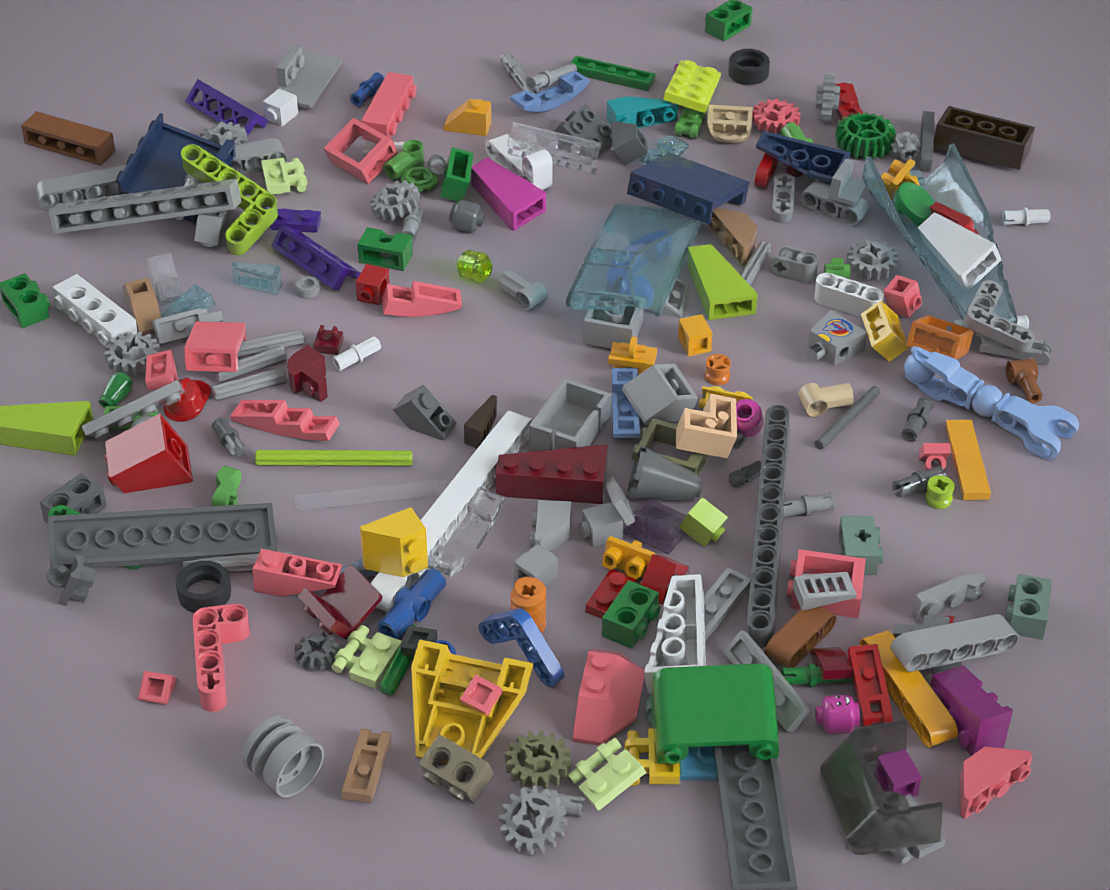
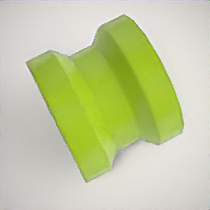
M943 475L931 477L927 483L926 503L935 509L949 507L952 503V494L955 488L954 482L949 477Z

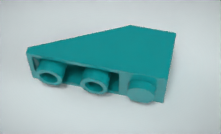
M626 96L607 100L606 119L610 125L614 121L635 124L639 129L677 121L678 104L663 99Z

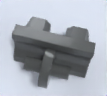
M77 554L70 570L64 565H53L49 568L46 574L48 583L55 588H64L58 604L66 606L69 599L85 602L89 588L92 587L97 573V569L83 565L85 556Z

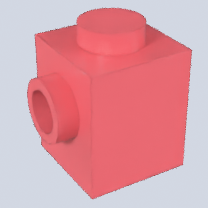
M896 275L883 290L887 306L897 315L910 318L921 306L922 297L916 280Z

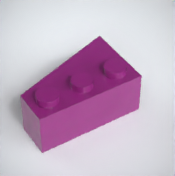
M964 665L933 674L930 687L953 717L957 726V738L961 747L966 749L970 756L984 747L1004 748L1013 710L1009 706L1002 707L997 703L998 696L994 692L986 693L981 688L983 687V682Z

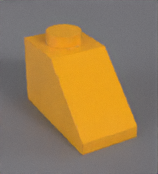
M481 99L467 100L448 115L443 131L487 136L491 126V102Z

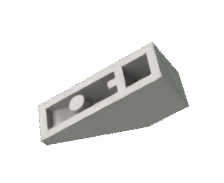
M231 210L198 214L194 241H198L206 247L218 246Z

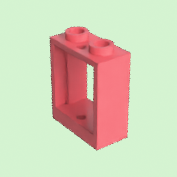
M354 117L324 147L332 164L367 184L383 170L384 163L398 154L391 138ZM361 135L377 145L358 163L343 153Z
M799 549L797 560L791 561L790 576H802L803 572L812 574L847 572L857 594L856 598L821 607L837 616L858 618L866 559ZM789 580L786 597H792L791 609L801 610L793 590V580Z

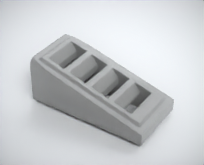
M847 572L794 577L793 590L802 611L853 599L857 596ZM843 582L846 590L841 591L838 583ZM832 584L834 591H830L828 585ZM818 587H822L824 592H819Z

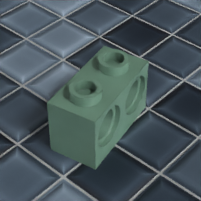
M1018 574L1016 585L1010 584L1007 601L1013 602L1012 605L1007 604L1005 619L1007 622H1010V625L1019 636L1043 640L1048 621L1052 580Z

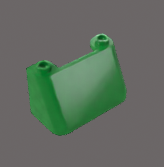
M765 664L667 667L659 669L653 674L651 713L657 764L679 763L687 757L688 747L748 744L749 753L760 760L778 758L779 739L772 670L769 666Z

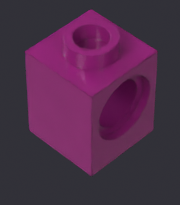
M906 749L887 752L877 759L875 777L890 803L909 794L912 797L918 795L922 776Z

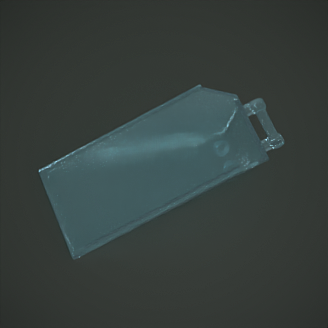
M615 203L581 265L566 297V306L571 307L572 305L573 310L585 308L612 311L613 314L622 315L626 306L655 311V316L660 317L687 258L688 247L693 245L703 222L666 208Z

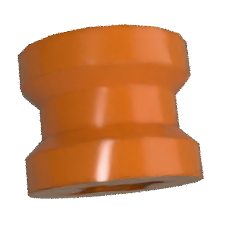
M723 354L710 355L706 359V381L718 386L728 383L730 380L731 360Z

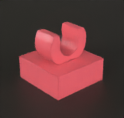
M923 443L919 449V460H926L924 463L925 470L931 469V461H937L945 469L946 459L950 455V443Z
M475 674L460 700L462 704L488 716L501 695L502 689Z

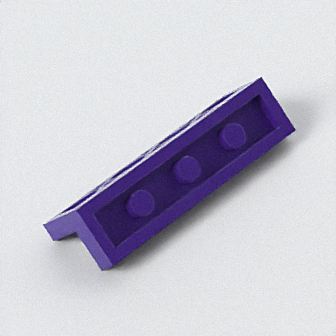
M199 79L196 80L185 100L186 103L218 122L226 123V125L232 122L234 123L233 126L239 124V120L248 118L249 120L244 127L247 137L255 124L265 128L269 121ZM199 91H202L203 100L197 103L193 102ZM217 100L218 109L210 111L209 103ZM232 109L233 117L225 120L224 112Z
M281 225L271 244V247L332 289L338 291L346 276L357 279L361 273L301 231Z

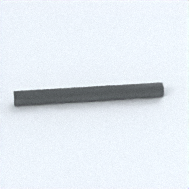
M872 386L815 441V446L818 449H823L880 394V389L877 386Z

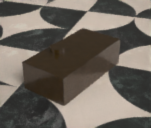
M948 106L936 125L933 148L958 154L966 159L974 158L1020 170L1031 150L1035 127Z

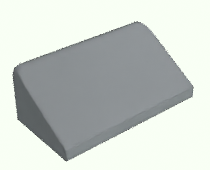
M669 274L660 283L653 314L681 318L689 285Z

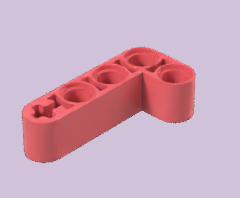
M241 604L204 607L193 614L197 686L201 706L209 712L219 711L227 703L222 644L243 641L250 634L248 612Z

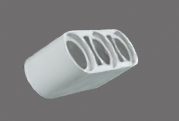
M822 273L816 278L814 299L820 305L862 318L861 313L881 300L883 302L884 293L878 288L831 273Z

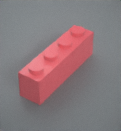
M388 72L361 122L389 138L395 135L398 123L402 122L405 110L409 109L410 101L416 95L417 88L414 85L413 76Z

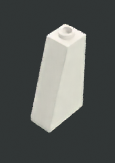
M935 212L918 227L924 244L967 292L1001 261L995 243Z

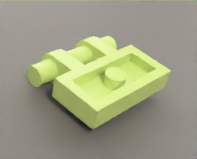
M284 158L261 160L268 192L271 194L291 192L290 186H295L299 192L306 190L307 178L303 174L305 169L300 159L294 158L288 163H285Z
M360 625L347 638L348 643L345 648L340 649L335 655L332 669L337 673H341L344 668L351 669L349 671L350 680L376 689L387 672L402 641L376 632L372 640L368 639L366 636L369 633V629L364 625ZM357 649L363 651L360 657L353 656Z
M613 738L607 744L602 743L596 748V753L586 761H579L575 765L576 769L567 775L574 785L583 778L586 780L578 788L598 811L646 773L643 766L626 749L617 756L614 755L622 747L616 738ZM604 761L607 763L596 773L593 772Z

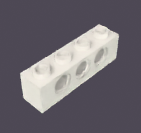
M78 274L53 286L55 296L53 302L56 308L69 315L73 322H78L83 326L87 333L93 334L98 338L102 345H111L110 340H118L119 334L125 337L128 336V332H132V334L138 333L135 318Z

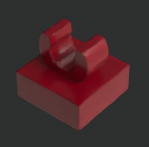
M320 325L313 349L322 354L338 355L344 340L343 331H338L336 326H333L332 330H324V325Z

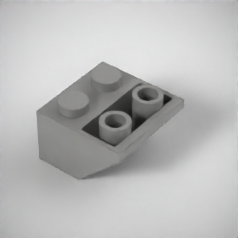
M675 364L653 365L626 383L622 388V391L644 424H650L652 418L666 422H679L684 409H693L698 400L697 395Z

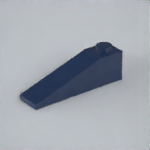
M763 131L756 144V148L815 180L823 181L830 185L837 170L845 159L850 160L851 152Z

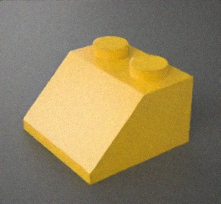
M411 507L360 526L362 561L365 569L405 577L428 568L426 528Z

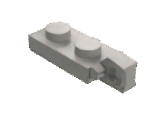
M199 308L152 320L158 345L160 346L189 338L196 321L223 322L224 319L221 311L208 314L207 309L201 310Z

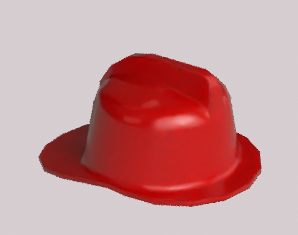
M187 377L178 380L185 391L184 394L180 395L181 399L169 405L165 402L163 407L165 415L170 420L176 422H186L197 417L211 394V388L206 382L190 380Z

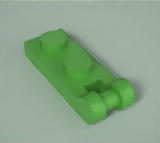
M684 107L679 122L676 123L675 135L682 136L686 134L690 135L691 138H698L708 113V108L703 113Z

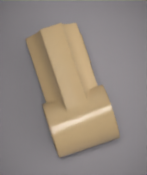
M808 383L802 386L798 392V397L806 413L811 417L821 416L828 408L852 405L854 400L850 383L822 388L816 383Z

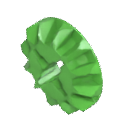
M414 167L402 174L401 183L407 181L408 184L413 182L414 186H417L418 191L422 193L424 190L430 191L431 188L436 187L438 176L431 172L429 168Z

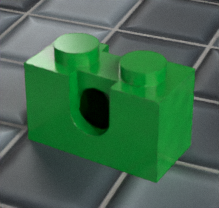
M454 147L451 148L443 175L444 181L441 186L440 197L457 202L464 199L469 185L474 153Z
M367 227L357 244L359 263L404 271L413 255L412 235L397 232L395 236L387 235L383 230ZM381 253L393 254L388 258L380 256Z

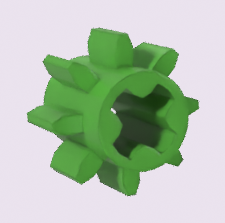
M832 258L830 263L824 264V273H831L850 279V264H843V258Z

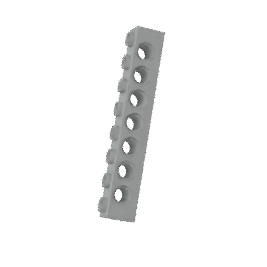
M237 179L59 203L48 212L53 232L57 234L232 210L242 200Z

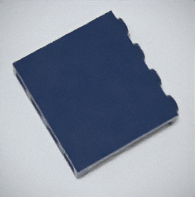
M159 113L156 120L151 121L145 137L140 138L135 153H131L128 157L124 170H121L117 175L116 183L118 184L119 194L184 186L188 173L183 168L181 151L186 145L195 144L230 166L236 156L235 142L226 139L223 145L164 123L163 114ZM198 214L184 216L183 219L195 224Z
M667 153L630 173L627 194L710 224L712 212L715 208L727 201L739 205L745 203L750 181L678 155Z

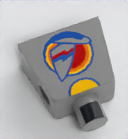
M830 310L810 330L806 354L813 362L822 358L832 365H837L865 351L867 331L835 311Z

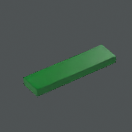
M577 55L571 61L577 68L576 72L584 77L649 91L656 80L655 73Z

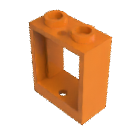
M926 315L912 322L906 346L920 347L931 353L938 352L957 360L968 354L975 331L931 315ZM947 326H951L952 330L948 331Z

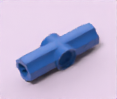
M434 568L426 570L410 588L404 587L398 592L393 607L377 623L378 630L382 634L399 639L415 620L420 622L427 616L431 602L446 586V579L441 575L440 571Z

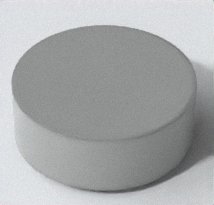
M311 276L299 278L295 282L296 294L301 298L317 296L320 292L319 281Z

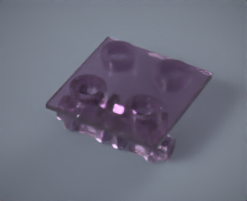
M650 499L640 511H632L636 521L623 529V534L669 555L687 534L679 528L686 515Z

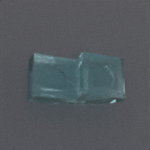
M673 135L659 139L656 148L649 150L647 154L641 156L640 161L648 164L667 153L681 156L688 149L689 144Z

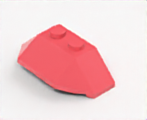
M595 648L588 651L578 695L573 742L593 745L607 743L609 738L620 733L637 720L645 680V670L623 653Z

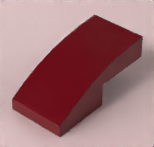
M810 648L813 664L819 667L823 680L852 678L853 668L842 648Z

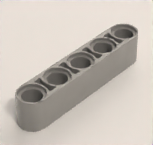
M995 614L906 632L896 637L891 643L890 648L905 669L909 672L1009 651L1019 641V635L1001 614Z

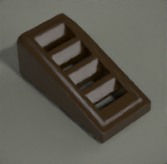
M490 396L465 422V444L478 449L486 439L497 416V396Z

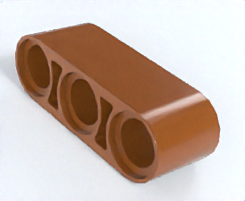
M821 606L804 611L800 610L770 639L765 648V655L783 667H796L810 653V648H815L831 632L836 623L837 616Z

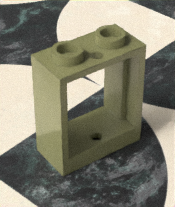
M652 418L648 428L644 427L642 430L639 445L635 444L632 450L631 458L635 460V463L639 461V457L636 455L640 446L650 449L654 441L676 446L677 424ZM692 452L688 461L660 454L699 476L710 456Z

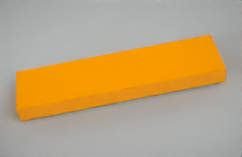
M946 420L945 429L963 500H990L991 491L972 420Z

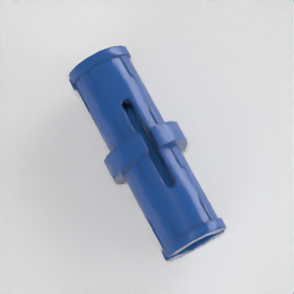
M375 72L367 81H363L359 85V89L350 96L352 104L361 106L367 98L373 97L385 79L381 73Z

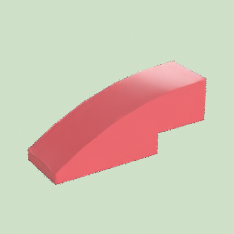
M413 281L411 288L387 284L382 297L383 314L419 317L448 313L461 309V293L459 289Z

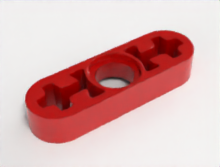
M766 153L764 154L756 171L754 186L767 188L779 160Z

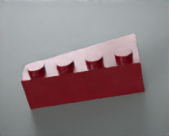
M608 444L499 455L496 468V496L603 504Z

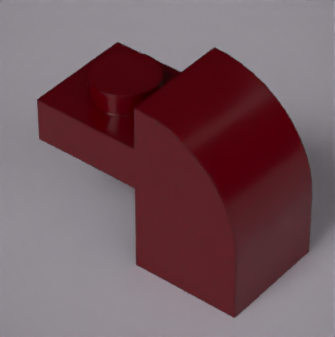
M306 345L295 352L288 360L290 389L295 395L304 390L307 395L313 396L321 402L328 397L327 382L324 377L326 376L325 357L309 345Z

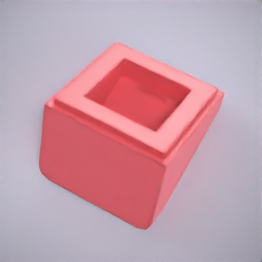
M144 671L138 700L167 705L177 678L172 675Z

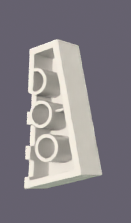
M701 574L672 576L663 606L662 618L659 619L656 639L650 650V660L646 664L644 671L648 693L652 691L653 674L659 669L706 666L704 594Z

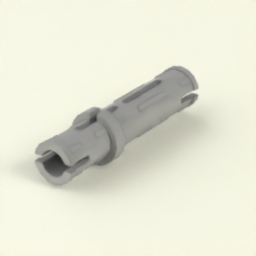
M505 53L501 56L500 62L506 68L508 76L516 81L522 91L527 90L532 94L540 92L539 89L533 91L527 89L525 83L528 76L524 72L522 64L517 62L511 53Z
M568 63L549 71L542 70L535 76L527 77L525 85L530 91L540 87L547 88L552 83L558 82L560 76L577 71L575 64Z

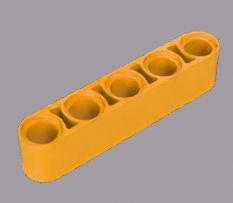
M886 630L860 639L859 646L878 644L888 694L922 743L927 748L957 738L958 730L953 717L919 671H907L891 651L890 646L895 639L894 635Z

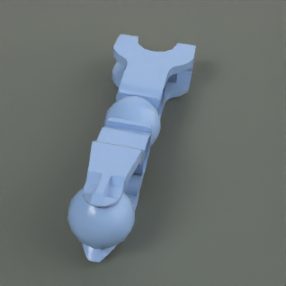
M912 347V354L907 357L904 363L905 377L910 382L916 384L919 390L936 401L944 399L956 405L965 406L968 410L973 407L974 411L980 416L992 417V422H996L1003 429L1020 437L1024 442L1025 448L1030 453L1045 460H1052L1059 454L1061 442L1058 437L1070 438L1079 428L1078 419L1072 413L1058 406H1037L1020 397L1010 396L1009 393L1003 396L996 386L984 385L983 380H979L974 374L960 367V363L956 359L938 352L931 353L920 347ZM934 374H938L943 378V380L934 377Z

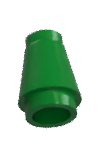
M122 372L111 375L99 399V404L103 408L105 406H116L132 392V379Z

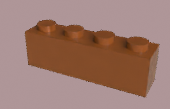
M38 111L21 125L25 144L101 166L115 152L112 132Z

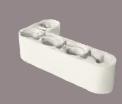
M508 134L491 139L485 143L486 152L491 160L542 190L552 186V159L547 150L542 149L530 154Z

